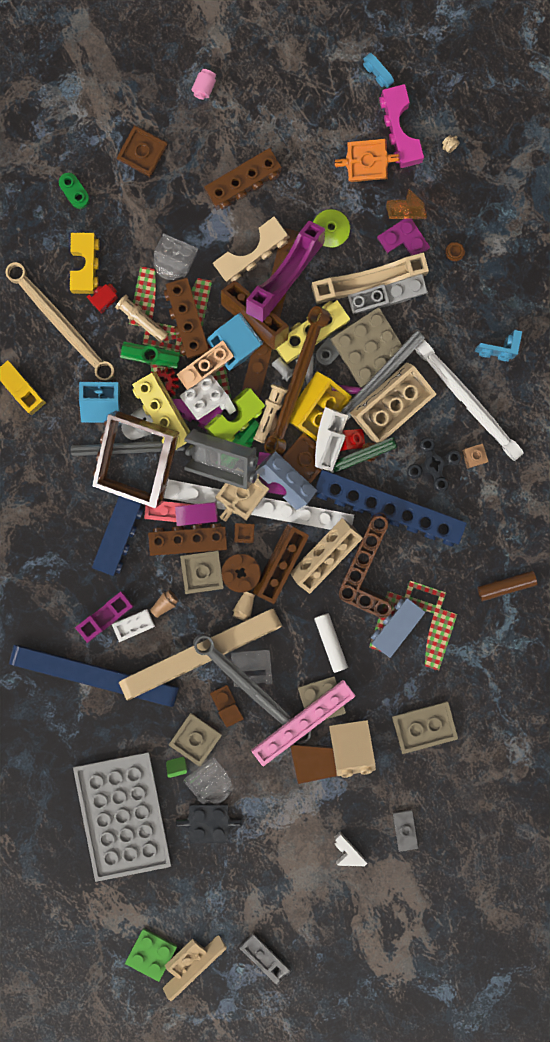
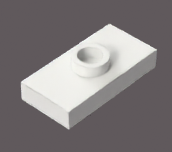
M148 609L112 624L119 642L155 627Z

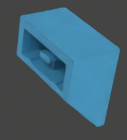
M241 313L218 328L206 340L212 348L221 341L225 342L234 355L225 364L229 371L242 364L263 344Z
M79 382L81 422L104 423L107 420L108 414L116 410L120 412V384L118 382Z

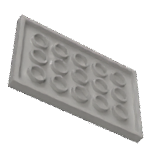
M145 752L73 767L95 882L171 867L150 753Z

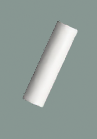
M329 613L314 618L333 672L348 668Z

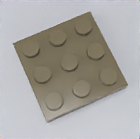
M379 307L330 338L360 387L367 384L402 346Z

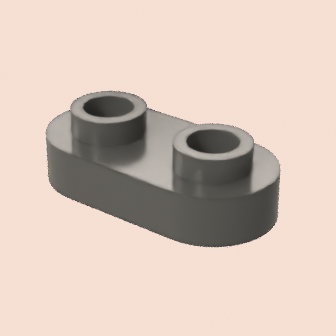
M340 331L333 332L317 350L316 359L321 365H330L339 356L330 338ZM328 352L329 357L323 358L322 353Z

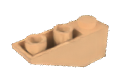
M221 341L176 375L185 388L189 390L209 375H213L230 361L234 355L225 342Z

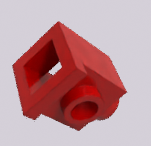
M109 283L103 287L102 285L93 292L94 295L92 297L88 295L87 298L102 314L118 299L115 294L118 291Z

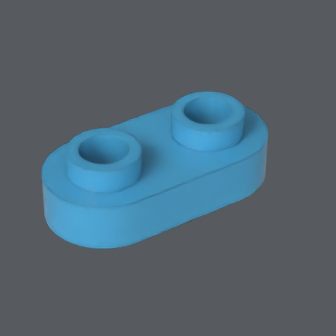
M372 53L363 58L365 69L376 76V81L381 87L385 86L388 88L394 83L391 74Z

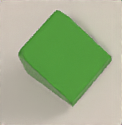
M185 757L166 762L169 778L186 774L188 771Z

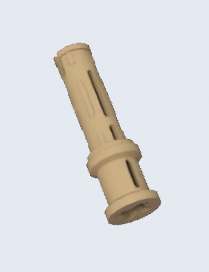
M127 295L123 296L115 307L117 310H122L129 320L136 321L160 343L168 336L169 333L141 311V307L139 305L136 306L130 301Z
M275 384L271 385L272 391L269 398L265 401L266 409L253 438L261 443H265L275 414L282 407L281 402L284 394L288 392L287 389Z

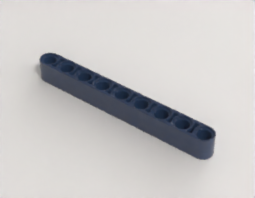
M13 645L9 664L120 694H123L119 682L131 676L127 673L20 645ZM164 683L135 698L174 707L179 688Z

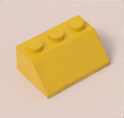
M316 372L299 396L289 423L317 442L318 430L325 407L341 411L348 404L352 396L330 378Z

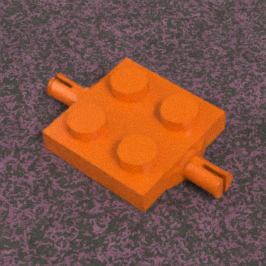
M386 139L347 142L348 153L346 159H335V167L346 166L350 182L388 179L389 162H400V154L388 155Z

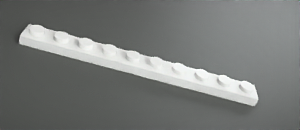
M168 479L164 495L165 499L191 504L216 502L218 509H226L224 504L215 498L221 489ZM263 498L251 514L331 530L341 518L351 525L354 519L353 514L306 505L296 510L288 502Z

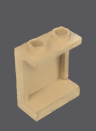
M368 720L329 726L337 776L350 777L356 773L365 775L376 770Z

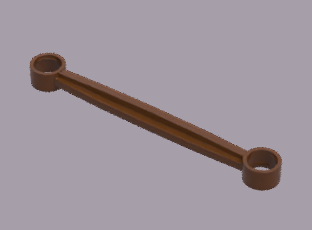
M319 306L313 307L308 314V322L311 325L295 366L274 435H270L265 441L264 448L269 454L276 451L281 456L286 449L285 432L298 400L320 329L329 322V311Z

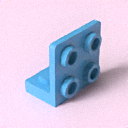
M514 330L508 335V338H505L503 347L480 343L476 347L475 352L479 353L481 357L490 358L492 355L497 356L498 360L509 361V359H513L518 355L522 331Z

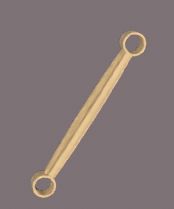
M14 262L9 264L6 268L8 279L22 287L59 332L95 368V375L100 381L108 382L112 380L115 375L113 366L109 362L100 359L64 315L26 277V270L20 263ZM12 268H22L23 274L19 279H12L10 277ZM107 365L111 368V375L105 379L99 377L98 369L101 366Z

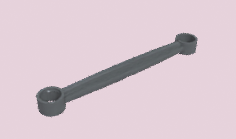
M199 634L195 637L193 646L196 652L200 655H207L282 725L292 719L258 684L214 647V642L209 635ZM202 638H207L211 642L210 647L205 651L197 648V643ZM309 731L304 738L297 740L296 743H306L311 737V732Z

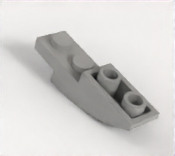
M421 274L388 285L384 284L348 295L352 313L356 314L374 310L377 307L383 308L411 300V298L428 294L424 276Z

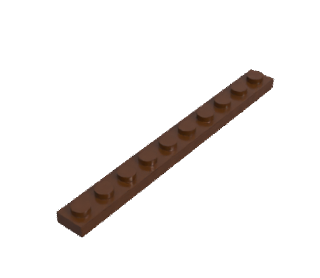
M284 228L290 238L287 239L288 243L278 248L271 276L290 252L299 231ZM286 293L272 310L279 318L281 317ZM261 338L260 340L263 344L250 357L242 389L243 391L245 388H250L259 399L272 353V348Z

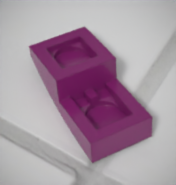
M216 502L175 507L177 526L218 522Z

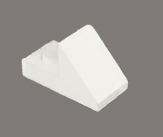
M339 832L335 836V845L342 853L344 851L346 853L336 861L337 865L365 866L367 864L366 859Z

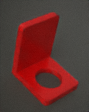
M363 429L342 431L341 434L346 437L340 451L361 449L365 444Z

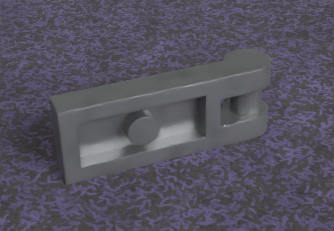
M254 933L240 946V950L276 985L282 982V978L285 975L288 976L291 969ZM277 966L280 970L274 973L272 970Z

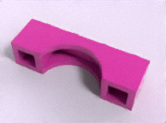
M405 84L382 90L379 101L381 108H385V125L390 127L389 140L391 145L395 146L396 152L394 154H400V162L396 163H399L400 168L422 163L424 155L420 140L407 136L399 124L400 115L408 109L410 103Z

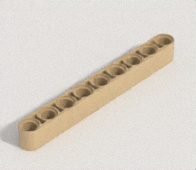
M270 609L211 637L214 642V647L225 655L282 627V624L275 610ZM207 639L197 644V648L205 651L210 647L211 642ZM194 646L121 680L119 685L126 700H130L212 660L207 655L198 654Z

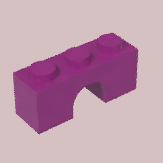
M121 591L75 628L88 643L132 609L134 604Z

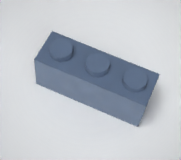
M408 598L400 599L394 606L396 611L386 617L382 622L385 624L382 629H377L371 636V639H373L371 644L389 658H391L425 614V611Z

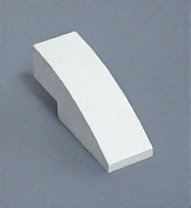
M328 407L324 409L318 430L315 466L332 471L346 437L341 433L348 415Z

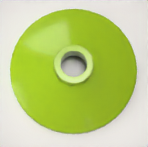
M333 209L322 211L313 221V223L325 228V241L323 244L325 247L333 248L340 246L349 236V221L340 211ZM333 224L335 229L329 230L328 225Z

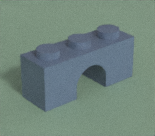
M276 451L266 457L256 469L257 474L268 484L276 482L286 489V494L283 498L296 510L308 504L317 492Z

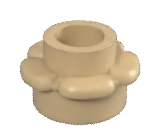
M449 135L442 142L443 150H446L448 153L455 150L460 144L457 136L452 137Z

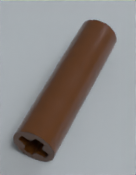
M530 571L477 588L481 601H486L536 586L537 579L534 571Z

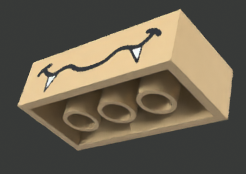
M406 363L350 412V415L369 438L377 444L389 437L430 401L436 393L415 366Z

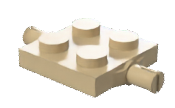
M240 467L236 468V470L244 472V470ZM258 474L255 483H252L247 490L225 483L215 496L226 507L220 516L223 521L226 522L232 513L238 514L246 521L269 491V488L258 479Z

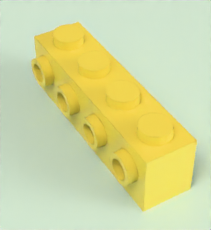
M155 371L132 384L135 396L143 402V410L147 415L151 416L152 423L180 432L176 449L185 445L187 442H184V438L190 433V430L157 372Z

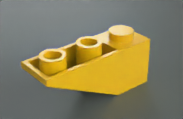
M8 360L0 367V381L30 415H33L46 404Z

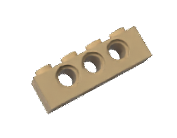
M341 518L290 572L291 576L300 587L310 594L363 539L362 536L350 523Z

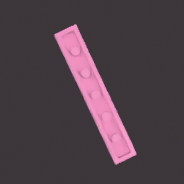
M342 680L251 750L261 765L265 766L353 699L355 694L346 682Z

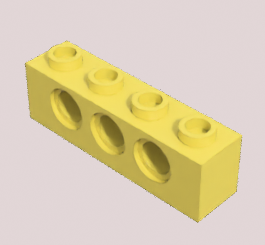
M338 300L334 303L329 301L322 307L329 311L332 322L320 329L316 344L350 322V318ZM308 317L307 321L303 324L299 322L291 327L292 331L288 333V340L276 349L286 364L300 355L307 336L305 330L311 325L308 322ZM297 337L300 340V344L292 346L289 342L290 339Z

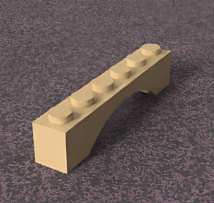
M420 253L367 271L312 282L311 287L316 305L417 275L423 274V276H426L429 270L424 253Z

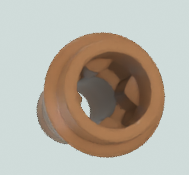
M168 590L162 593L150 611L158 618L160 615L176 607L179 600L173 592Z

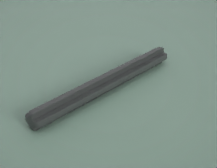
M415 331L340 411L348 415L347 420L351 417L350 412L373 393L424 340L425 337L420 331Z
M162 441L114 443L112 454L161 452L163 443ZM102 444L72 445L71 455H97L101 450ZM185 445L177 448L175 451L185 450Z

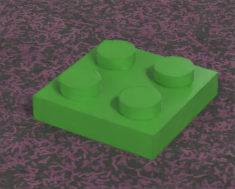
M143 928L125 964L159 982L166 969L165 965L171 960L177 945Z

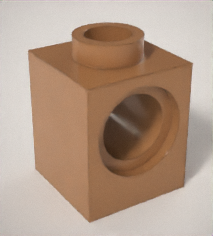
M483 444L462 450L467 469L488 462Z

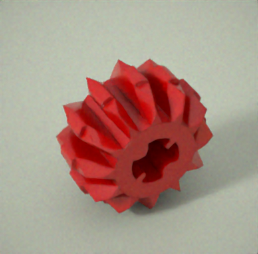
M160 367L157 368L159 378L164 379L165 382L168 380L165 387L167 392H171L175 396L176 392L173 388L179 389V385L173 383L178 382L179 378H172L175 372L171 371L168 374V367H165L164 373H162Z

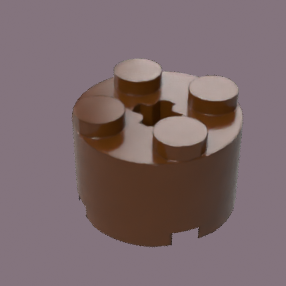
M246 554L231 556L222 567L223 582L229 589L235 592H247L253 589L260 579V567L257 561ZM241 568H244L246 577L242 576L241 578H238V573H236V570H241Z

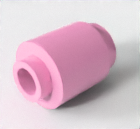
M202 69L198 73L191 89L195 97L201 100L209 98L216 82L215 73L207 69Z

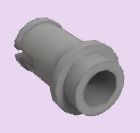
M281 357L276 359L272 366L282 375L283 380L290 381L294 369H291Z

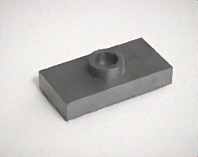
M412 809L393 812L399 852L418 849Z

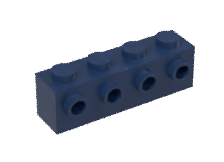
M122 496L118 497L94 560L93 569L112 576H116V573L120 574L123 567L122 557L123 555L127 556L130 548L128 541L130 537H134L137 530L135 526L136 520H140L144 509L141 508L143 504Z

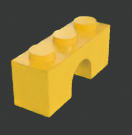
M71 233L72 255L82 256L86 259L83 269L70 271V291L72 293L93 294L95 288L99 287V279L95 277L96 269H99V258H96V250H99V239H96L94 233Z

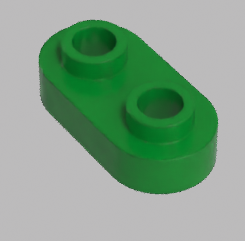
M63 174L59 178L61 190L73 207L77 209L85 208L89 204L87 192L74 174ZM70 179L72 182L70 185H66L65 181ZM77 195L82 196L80 201L76 200Z

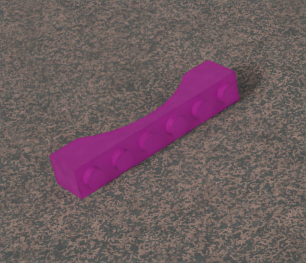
M311 221L307 222L299 232L290 252L280 267L266 282L258 285L246 299L247 314L262 322L267 318L323 246L325 228Z

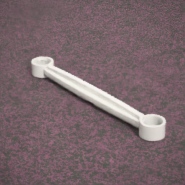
M423 340L415 348L418 355L430 364L454 395L464 403L469 412L501 444L505 453L513 461H516L524 454L519 445L507 436L483 405L435 355L432 347Z

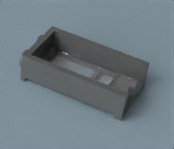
M193 429L184 438V442L191 444L186 449L185 454L187 456L192 455V459L185 466L186 471L246 490L252 483H255L257 479L256 464L258 462L255 447L250 448L200 433L197 429Z

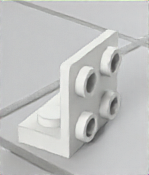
M209 375L180 395L182 401L197 420L218 406L221 410L226 409L229 414L236 411L229 396L212 375Z

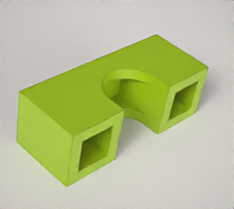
M245 388L232 400L238 409L237 417L234 420L227 421L223 415L217 414L204 426L211 436L232 442L235 439L234 435L238 431L245 430L252 418L255 419L261 415L265 405L250 388Z

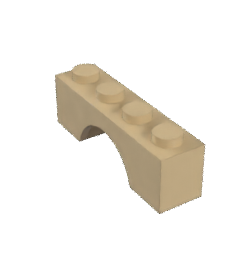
M272 217L259 227L260 241L252 253L246 256H236L227 252L213 262L226 282L238 281L242 278L241 274L243 272L253 270L259 260L269 258L273 254L272 250L276 247L281 248L288 243L287 239L290 236L277 218Z

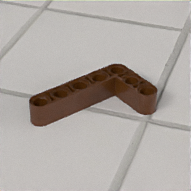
M376 513L371 518L339 590L341 600L380 618H386L391 614V601L380 594L362 587L361 584L388 527V518L384 513ZM380 518L384 520L385 524L382 527H377L374 521ZM369 536H374L377 542L369 544L366 539ZM365 553L369 556V559L363 562L359 560L358 556ZM352 571H359L361 576L355 579L350 573ZM350 588L353 594L347 596L343 593V589ZM362 596H368L370 597L371 601L369 603H363L361 602L360 598ZM380 604H386L388 606V609L386 611H380L378 609V606Z

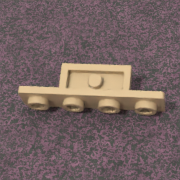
M219 935L205 948L192 939L165 965L167 971L175 976L163 987L168 1000L172 1001L226 950L227 947Z

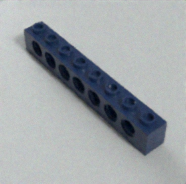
M324 470L321 471L315 487L317 490L316 497L327 501L328 498L335 500L334 504L342 507H345L346 504L350 505L355 512L363 514L366 511L371 513L370 517H373L376 513H384L389 520L388 524L399 527L400 524L407 526V531L416 534L418 531L425 533L424 537L435 540L437 537L443 540V544L451 547L454 544L459 545L467 524L466 522ZM333 484L339 485L341 489L337 495H333L330 492V486ZM350 491L358 493L357 501L353 502L348 499ZM372 497L376 500L374 508H369L366 505L367 498ZM386 504L393 505V514L388 515L384 512ZM406 510L412 514L410 521H405L402 518V513ZM423 517H427L430 520L428 528H423L420 524V520ZM440 524H445L448 527V532L445 535L440 534L438 531Z

